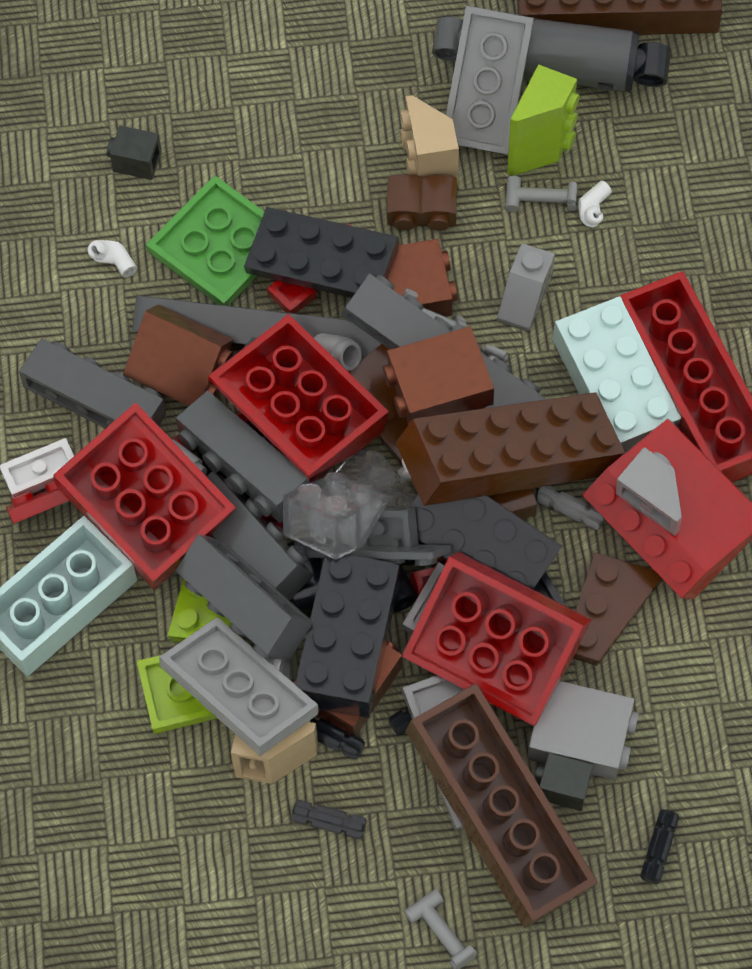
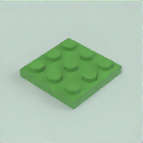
M214 175L146 244L147 252L216 304L229 306L257 277L256 275L247 274L244 265L264 211Z

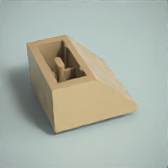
M413 95L406 96V110L400 111L402 124L400 134L403 150L407 149L408 158H406L408 175L421 177L449 175L457 177L458 185L459 147L453 119Z
M309 720L261 756L235 734L231 750L235 777L273 784L317 756L316 723H311Z

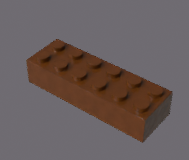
M517 0V15L534 19L640 32L639 35L718 33L722 15V0Z
M596 392L414 418L396 441L398 450L423 506L597 478L611 464L625 454Z
M477 683L410 721L405 730L524 929L586 893L598 883Z

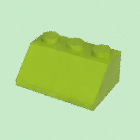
M538 64L510 119L507 174L515 176L558 162L564 150L570 151L576 137V132L573 129L578 118V113H575L580 99V95L576 93V78Z

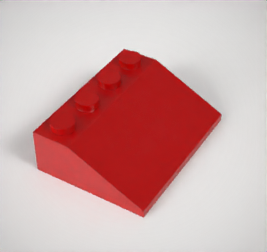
M289 314L208 376V380L308 479L358 453L384 432L389 413L372 394Z
M136 402L53 474L57 488L133 563L135 571L153 590H156L176 572L175 570L198 534L210 537L236 510V507Z
M670 419L662 422L611 464L582 494L682 599H695L752 540V502ZM644 447L652 453L658 452L664 455L674 468L682 514L680 530L676 536L616 495L618 477Z
M457 552L448 557L401 657L464 690L477 683L489 703L536 726L576 654L592 620L469 556Z

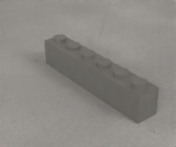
M370 273L341 313L346 319L390 349L449 333L453 330V327L444 319L438 316L433 319L423 312V305L410 296L404 298L393 290L394 285L388 279L381 275L374 277ZM478 344V347H479L480 352H481V351H482V347ZM481 353L494 386V404L484 408L546 399L539 394L541 390L533 382L527 379L521 381L510 373L512 369L505 362L497 358L491 360Z

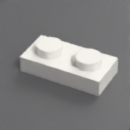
M64 438L0 465V470L12 497L27 491L34 493L44 489L46 483L54 480L53 474L73 458L74 455L67 439Z

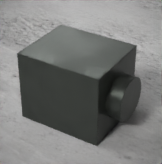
M119 125L116 137H111L107 146V157L111 158L113 172L149 180L153 179L162 153L159 134Z
M549 753L546 765L538 763L534 778L549 803L582 811L593 764Z

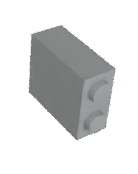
M560 681L537 725L533 728L528 750V760L546 764L548 754L552 753L593 764L591 775L616 780L618 769L626 770L631 748L624 746L626 734L634 735L639 713L632 711L634 698Z

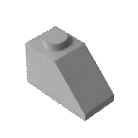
M521 243L509 273L497 316L498 322L530 332L553 275L554 253Z
M644 447L618 477L616 495L676 536L680 530L682 514L674 468L664 455L658 452L652 453Z

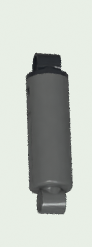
M441 17L437 20L432 48L433 56L441 60L456 62L463 19ZM534 19L523 79L531 80L539 64L576 78L577 86L631 93L633 79L636 83L643 86L660 87L667 83L671 48L656 42H645L638 46L640 34L638 31Z

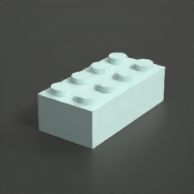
M620 296L555 321L552 340L579 395L597 393L625 453L666 419H670L679 427L681 416Z
M85 516L81 517L0 587V650L28 677L137 582L133 563Z

